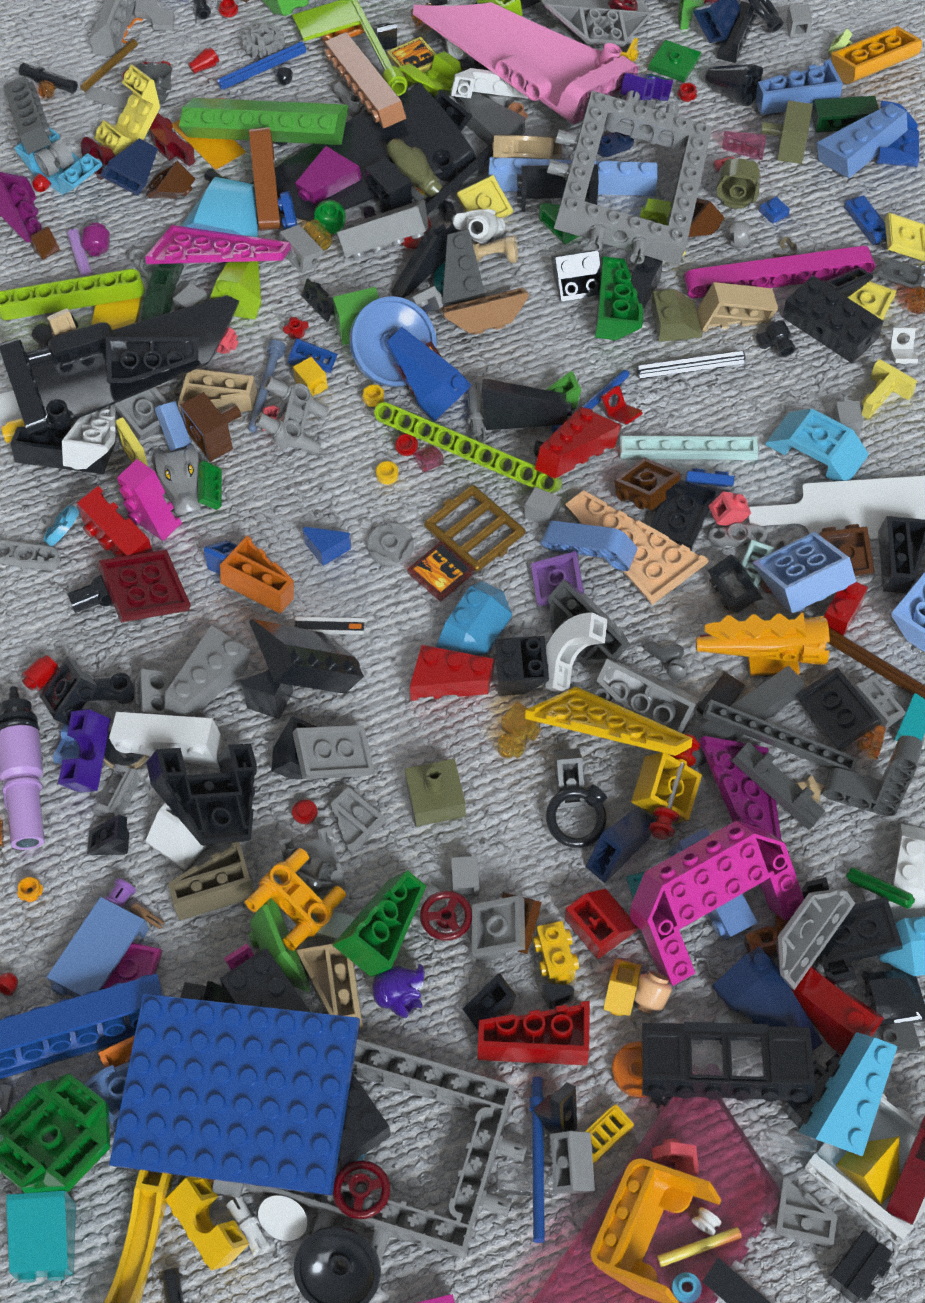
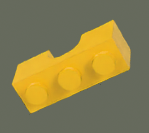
M186 1177L165 1200L170 1206L172 1214L179 1220L186 1231L187 1237L194 1243L202 1256L203 1262L210 1270L228 1266L250 1243L234 1220L216 1226L212 1223L209 1215L210 1206L219 1196L212 1191L213 1187L209 1181L203 1178Z

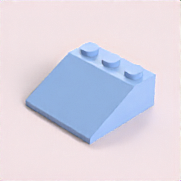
M816 532L752 562L754 568L780 604L791 613L799 612L806 606L824 600L827 596L844 590L856 582L850 557Z

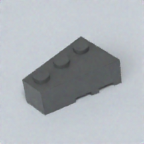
M469 229L448 234L443 307L485 297Z

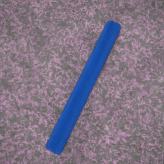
M298 42L218 78L217 84L221 90L229 88L306 53V46L303 42Z

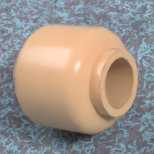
M654 971L640 975L634 1001L638 1003L637 1008L648 1014H652L653 1011L663 1010L672 991L668 983L669 979Z

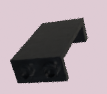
M594 164L585 198H588L589 203L597 205L599 175L598 164ZM549 165L521 166V175H517V188H521V190H517V203H521V212L526 211V199L562 198L567 180L564 177L547 173Z

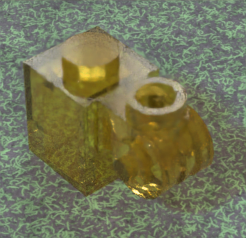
M518 701L502 717L501 730L506 734H502L498 739V753L504 758H520L530 740L534 741L541 732L540 722L525 719V710L528 708Z

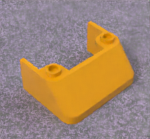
M635 1159L628 1164L591 1249V1259L599 1270L634 1292L661 1303H679L667 1286L657 1283L658 1276L654 1268L642 1261L664 1210L672 1213H681L688 1208L693 1196L720 1205L721 1198L710 1181L646 1159Z

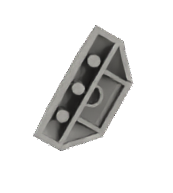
M834 889L809 893L777 937L775 943L780 976L793 990L798 986L855 905V902L846 890Z

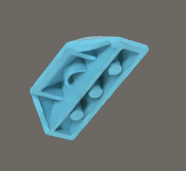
M925 916L904 918L895 923L903 949L878 955L879 960L884 963L888 962L895 968L913 976L925 975Z

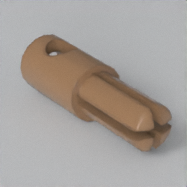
M135 902L131 906L129 912L144 919L158 929H161L162 926L149 919V917L164 925L163 920L153 915L151 911Z

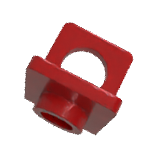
M620 386L613 387L601 396L609 419L627 425L643 414L642 410L626 405ZM613 394H616L618 397L617 403L611 407L609 399Z

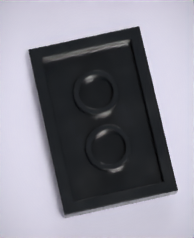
M680 480L666 491V500L660 503L650 527L668 536L670 540L677 544H683L692 551L710 511L709 505L716 497V492Z
M838 667L796 695L801 704L839 751L882 723L877 714Z

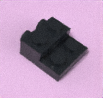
M66 657L40 695V698L53 719L69 726L71 712L82 710L86 702L93 698L97 685L89 674L80 669L75 660Z

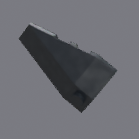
M439 220L432 224L431 229L423 236L391 290L393 296L401 298L408 296L446 261L447 236L457 232L453 223Z

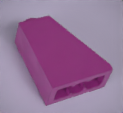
M325 146L295 184L301 199L317 204L360 181L362 176L358 165Z

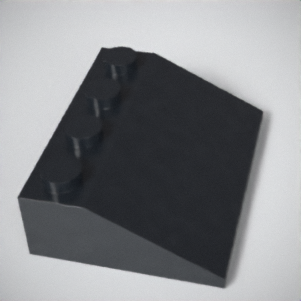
M256 619L249 621L274 683L346 694L364 677L356 657L323 632Z

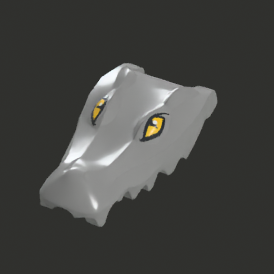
M192 444L187 445V449L165 454L162 451L155 453L157 477L174 507L176 516L185 515L187 512L201 511V504L198 502V464L200 463V458Z

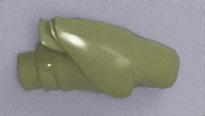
M398 138L389 141L386 151L393 163L397 165L399 171L404 176H408L412 185L426 193L430 198L434 197L443 186L437 181L438 178L434 175V171L430 168L422 150L418 147H409L403 140Z

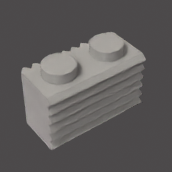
M567 1131L551 1134L549 1138L552 1145L550 1148L552 1153L550 1155L553 1157L551 1159L553 1163L551 1166L553 1168L552 1173L554 1175L552 1177L554 1180L553 1191L555 1193L568 1194L595 1192L591 1132Z

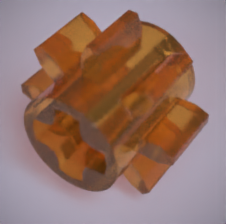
M920 286L916 289H910L904 301L909 304L907 310L917 315L923 311L925 312L924 287Z

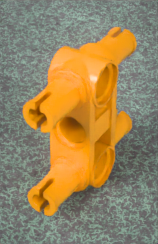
M298 848L285 861L278 862L260 879L259 887L245 900L248 909L252 912H257L271 898L297 924L282 940L284 945L291 951H294L308 936L316 935L333 916V910L346 897L345 891L341 887L335 886L321 900L296 874L309 860V855L302 848ZM273 875L279 877L282 884L275 882ZM311 913L317 916L319 923L311 918Z

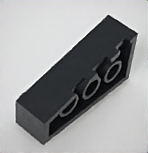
M70 426L65 429L48 428L29 435L26 427H17L10 445L15 463L104 474L116 444V438L106 454L87 469L80 470L63 466L62 440L70 431Z

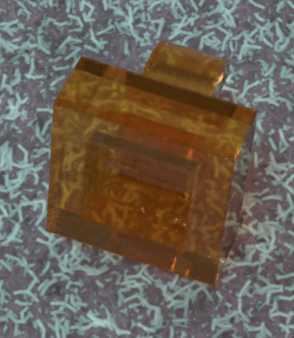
M878 725L875 727L874 732L869 731L862 736L867 738L868 741H858L857 748L861 750L869 749L867 758L878 759L886 727Z

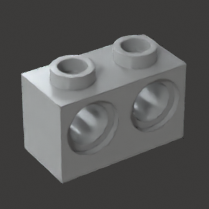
M140 669L134 679L135 713L168 715L164 711L165 692L172 683L170 682V672Z

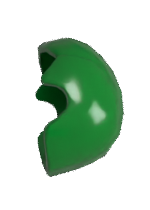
M329 199L321 201L316 206L314 221L317 222L319 230L325 234L333 235L337 234L344 227L346 213L339 202Z

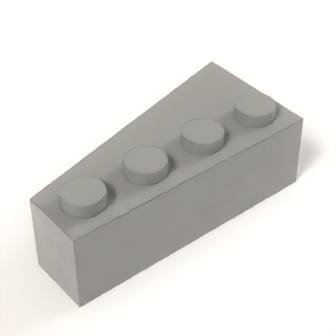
M211 625L165 692L164 712L172 716L193 717L248 669L249 649Z

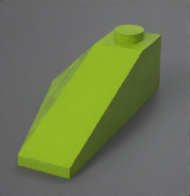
M259 261L227 262L216 280L211 300L228 295L239 301L234 316L256 320L262 304Z

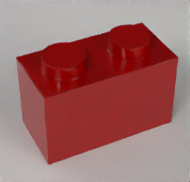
M855 582L846 589L836 593L824 616L828 627L843 636L846 634L864 601L868 589L867 586Z

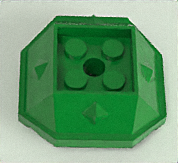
M70 1073L60 1076L59 1079L46 1081L34 1086L0 1120V1173L24 1193L69 1192L110 1149L109 1106L104 1099Z

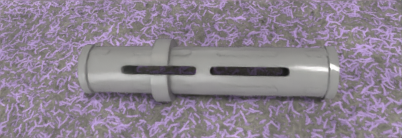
M470 381L469 383L472 386L466 391L469 410L468 424L471 426L472 438L484 442L487 436L484 426L485 416L482 411L480 385L476 382L475 386V381Z

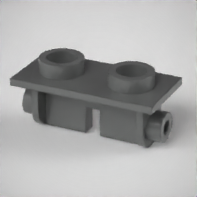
M288 848L284 856L288 858L298 848ZM312 856L310 864H307V861L296 872L299 877L300 875L306 877L308 884L316 887H321L322 884H333L327 877L332 875L334 867L331 866V863Z

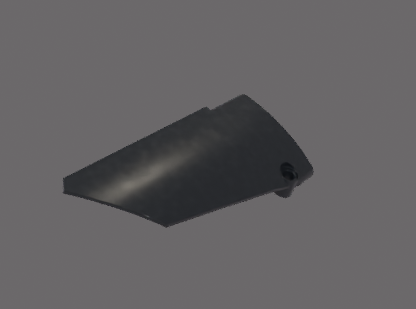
M417 82L407 88L404 94L398 96L403 105L406 116L405 120L383 128L379 122L376 123L371 113L364 110L345 123L342 145L311 144L275 167L277 196L280 198V193L289 191L296 218L311 223L316 222L314 221V213L319 203L314 204L309 200L304 201L301 199L295 183L325 146L355 163L360 168L362 176L360 181L323 200H335L345 210L379 197L367 185L365 169L384 158H387L393 164L392 159L387 154L386 147L389 141L395 138L403 140L409 147H418L422 150L430 168L434 171V175H438L442 181H450L456 176V168L464 167L473 161L476 155L444 109L424 86ZM279 208V213L284 214V210L281 211Z
M226 295L112 330L110 324L101 322L52 337L48 342V346L30 352H25L21 339L18 340V338L0 343V352L28 435L51 427L65 429L70 425L71 420L101 410L209 364L230 325L239 301ZM105 337H198V360L132 383H107L104 339Z

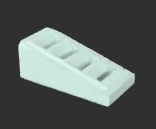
M751 540L742 561L744 567L756 570L749 561H756L760 558L753 556V553L766 556L774 552V547ZM748 572L750 577L755 579L754 584L758 589L762 577L759 573L756 575ZM735 577L734 583L740 585L739 581Z

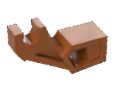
M775 914L776 925L773 928L766 926L745 934L744 945L748 953L760 946L768 956L777 954L775 942L790 919L785 921Z

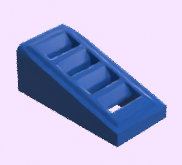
M296 338L287 364L295 366L308 359L307 355H311L324 372L331 373L338 354ZM324 359H329L327 364L323 363Z

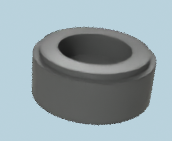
M412 185V197L417 201L424 199L425 202L428 195Z

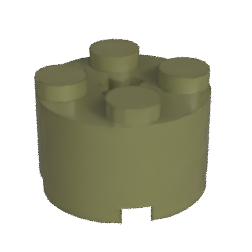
M729 158L725 161V164L719 170L717 196L723 200V204L730 208L741 209L757 200L761 178L758 164L755 161L741 158Z

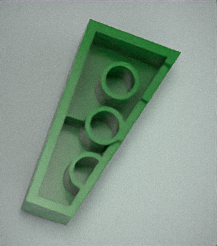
M408 870L389 879L332 946L370 977L391 969L426 885Z

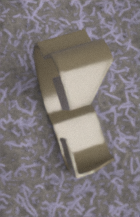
M784 237L779 242L782 249L787 248L785 245L787 243L791 249L795 250V253L791 255L773 254V257L796 255V243H793L789 237Z

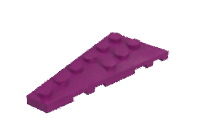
M708 736L701 737L699 743L732 821H739L764 829L782 841L776 801L731 761L746 743ZM753 745L763 755L769 752L768 747Z

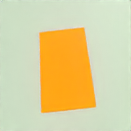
M180 119L172 123L173 129L189 142L215 170L246 153L235 140L190 138L179 127Z

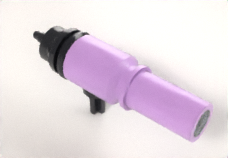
M11 686L9 688V699L0 703V780L5 783L2 790L4 793L5 809L8 810L11 846L19 850H29L40 847L44 843L40 791L43 787L39 780L43 776L40 727L37 716L32 712L31 702L19 698L18 688Z

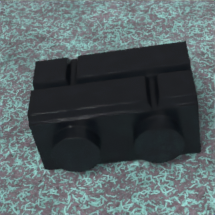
M863 1230L826 1281L852 1303H857L860 1298L866 1301L875 1289V1286L871 1284L877 1275L882 1278L891 1267L892 1263L888 1259L892 1255V1251L881 1242H878L867 1231Z

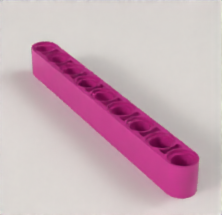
M857 246L697 268L687 271L683 279L690 298H703L713 282L775 288L804 284L812 275L821 281L830 280L857 267H861L871 273L875 269V262L867 246Z

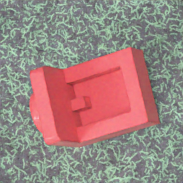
M679 1139L663 1140L662 1145L652 1148L653 1160L673 1162L675 1170L692 1176L698 1175L696 1145L680 1143Z

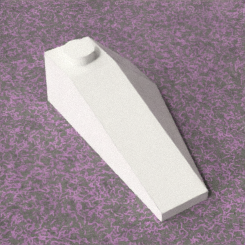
M113 405L82 416L77 420L62 440L63 466L72 467L77 470L87 469L109 451L115 442V407Z

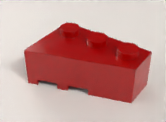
M421 645L410 684L411 701L423 697L439 699L447 695L463 697L488 694L494 674V659Z

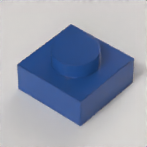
M777 196L760 205L759 212L772 224L788 216L790 211Z

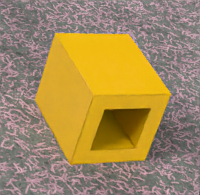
M312 357L293 366L295 382L307 386L312 396L320 394L328 388L326 373Z

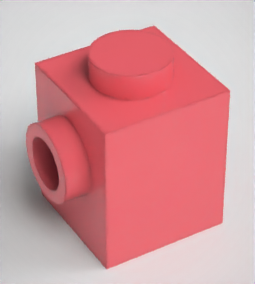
M722 492L709 505L718 525L731 526L735 523H742L751 514L748 502L742 494Z

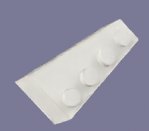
M116 712L109 737L115 749L122 753L151 756L156 749L181 748L184 763L218 769L217 757L222 753L225 744L213 718Z

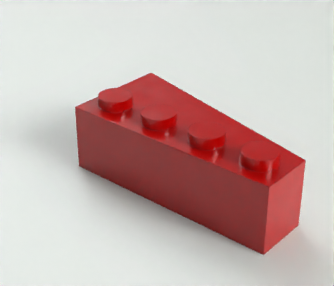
M580 407L540 446L535 470L556 479L573 470L576 464L588 462L589 457L603 454L604 449L608 448L610 450L615 447L621 424L594 413L591 409Z
M590 1001L580 1002V1005L567 1007V1005L556 1006V1009L542 1012L540 1010L529 1011V1014L515 1016V1014L479 1020L477 1060L587 1066L589 1057Z

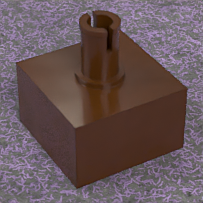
M204 392L180 404L187 433L209 462L233 450L228 423L242 417L236 404L219 412Z

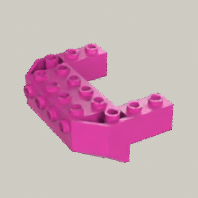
M734 821L645 871L631 904L630 918L642 930L658 973L669 979L668 982L672 986L695 974L679 931L681 928L758 884L761 885L771 911L785 921L794 915L795 911L804 901V897L783 841L764 829Z

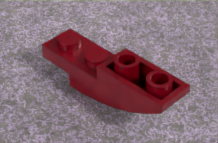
M157 113L147 132L151 142L169 161L177 157L190 167L195 163L194 148L189 142L183 141L173 132L172 122L168 118H164Z
M925 1114L885 1210L893 1217L910 1225H913L925 1198Z

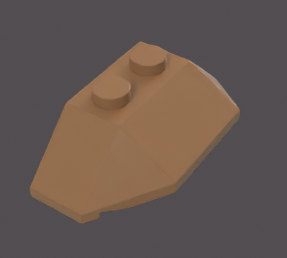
M521 287L444 306L439 311L446 319L468 333L481 334L485 329H501L505 327V324L512 323L529 298V293Z

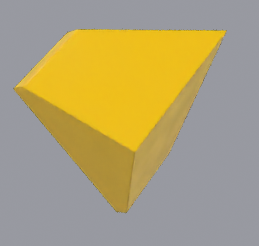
M900 1136L868 1141L863 1156L848 1151L835 1165L880 1206L893 1192L899 1178Z

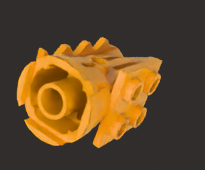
M780 613L776 614L771 620H762L756 614H752L746 621H738L731 615H727L721 622L704 625V631L710 634V636L696 637L695 639L696 652L748 657L750 676H774L788 665L799 675V662L826 665L829 659V650H825L826 643L830 642L826 618L824 616L804 618V613H801L796 619L792 620L787 619Z

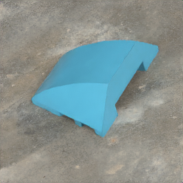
M214 177L180 226L258 237L255 185Z

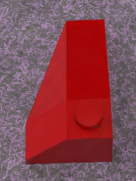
M813 966L810 967L795 990L791 988L801 1007L829 1046L841 1055L846 1051L856 1032L872 1037L884 1019L883 1016L844 988L828 980L823 973Z

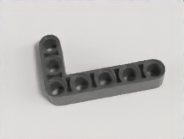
M901 736L897 741L881 780L840 768L830 769L823 795L835 802L884 816H894L917 770L923 746L922 741L914 736Z

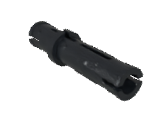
M24 62L19 67V74L21 76L31 78L36 83H45L72 94L77 91V81L48 72L43 67H34Z

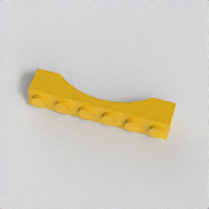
M139 1170L123 1252L104 1303H141L167 1206L165 1199L170 1195L175 1175Z

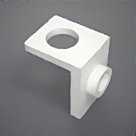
M893 327L890 354L895 363H918V358L913 350L915 327ZM900 333H908L909 340L906 343L900 344L897 342V336Z

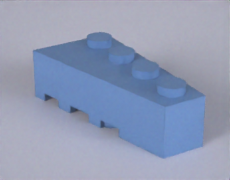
M705 828L679 841L669 851L671 857L708 837L710 833ZM743 894L708 913L716 934L722 936L724 941L758 923Z

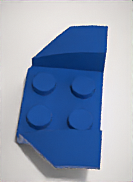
M881 101V108L892 103L907 111L901 104ZM908 111V131L888 147H880L879 154L876 156V164L918 167V124Z

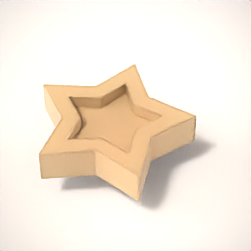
M812 775L806 782L796 783L802 790L806 787L812 790L814 795L811 798L817 803L820 802V793L824 790L825 785L816 783Z

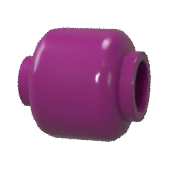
M90 223L89 226L83 229L81 246L90 256L98 257L109 250L110 232L103 224Z

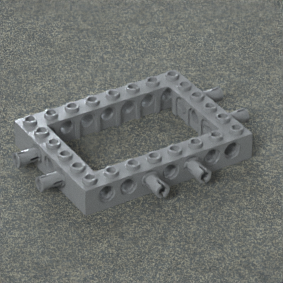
M592 91L580 133L573 134L559 129L555 143L572 147L575 150L572 163L566 164L551 159L547 173L564 177L567 180L554 229L590 239L588 248L593 250V246L596 244L595 252L602 249V243L631 251L630 260L635 263L636 256L638 257L637 264L643 263L644 256L679 265L687 245L713 126L679 117L680 107L678 104H675V108L672 109L673 102L667 104L666 112L639 105L640 95L638 92H635V96L632 97L634 91H629L625 101ZM604 127L610 132L622 133L631 136L630 138L633 139L639 138L651 142L650 144L656 143L669 147L674 151H681L685 147L680 161L682 163L677 174L678 180L674 188L675 194L670 205L672 208L667 218V225L585 202Z
M357 1039L352 1069L354 1076L477 1113L474 1120L475 1126L466 1146V1158L463 1169L459 1170L458 1182L449 1202L448 1218L435 1215L433 1210L426 1212L407 1206V1202L401 1201L400 1204L388 1199L385 1207L375 1216L367 1219H355L339 1210L335 1204L333 1194L330 1196L245 1185L249 1192L265 1197L286 1196L296 1201L303 1209L316 1212L318 1217L313 1232L324 1227L333 1226L334 1220H341L370 1229L373 1232L370 1243L376 1250L380 1262L383 1261L389 1237H396L466 1259L479 1212H482L484 1209L504 1217H508L512 1199L488 1193V1189H486L496 1156L498 1157L501 1154L523 1162L528 1144L504 1138L503 1134L514 1097V1085ZM346 1184V1187H341V1194L345 1203L353 1208L355 1198L350 1193L349 1185ZM374 1192L373 1195L370 1194L364 1198L362 1210L373 1207L380 1199V1194Z

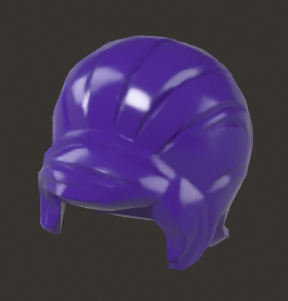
M418 964V969L416 970L398 965L392 966L391 969L376 975L372 983V995L376 1004L381 1008L391 1009L397 1016L405 1019L412 1009H421L422 1002L419 1000L421 993L418 989L422 987L425 978L422 964Z

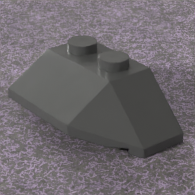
M563 579L549 595L548 602L550 604V621L553 634L565 621L579 614L592 612L607 619L605 643L587 646L577 655L576 658L583 665L604 664L607 658L616 661L630 646L623 631L589 597L567 580Z

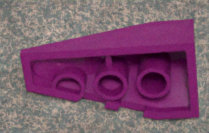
M0 172V216L25 242L32 243L30 236L42 230L41 223L37 220L36 216L39 212L38 208L34 206V201L36 200L34 190L27 177Z

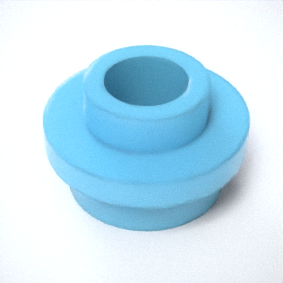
M684 1272L677 1275L673 1280L672 1292L678 1301L693 1303L701 1294V1283L694 1274ZM685 1282L690 1283L692 1291H683L682 1284Z

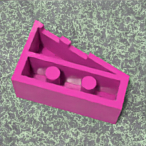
M136 459L117 477L120 486L119 490L124 499L123 504L128 512L127 517L135 525L139 524L164 541L182 524L180 518L173 516L171 512L174 508L172 503H166L163 497L165 490L154 470Z

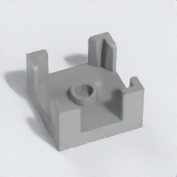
M330 827L317 830L318 839L293 845L292 838L279 840L284 861L287 859L284 856L285 851L288 848L296 847L302 848L308 854H311L307 864H310L312 856L331 863V866L334 867L332 875L327 877L333 884H322L321 887L308 884L306 882L307 878L300 875V878L314 893L329 890L335 886L345 885L343 871L335 851Z

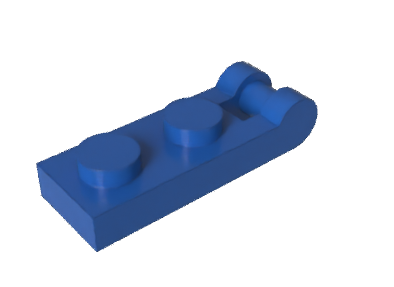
M864 195L845 202L844 208L872 245L880 243L883 239L887 240L885 222Z

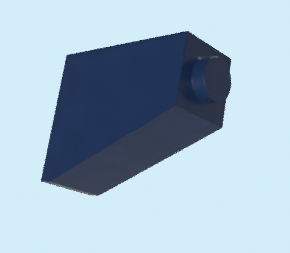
M710 0L695 8L693 13L709 43H714L728 38L741 11V7L737 0Z
M139 138L111 159L100 176L138 196L147 184L158 148Z
M636 807L601 834L585 867L602 882H607L649 840L652 834L649 826L651 823L656 822V820L640 807Z

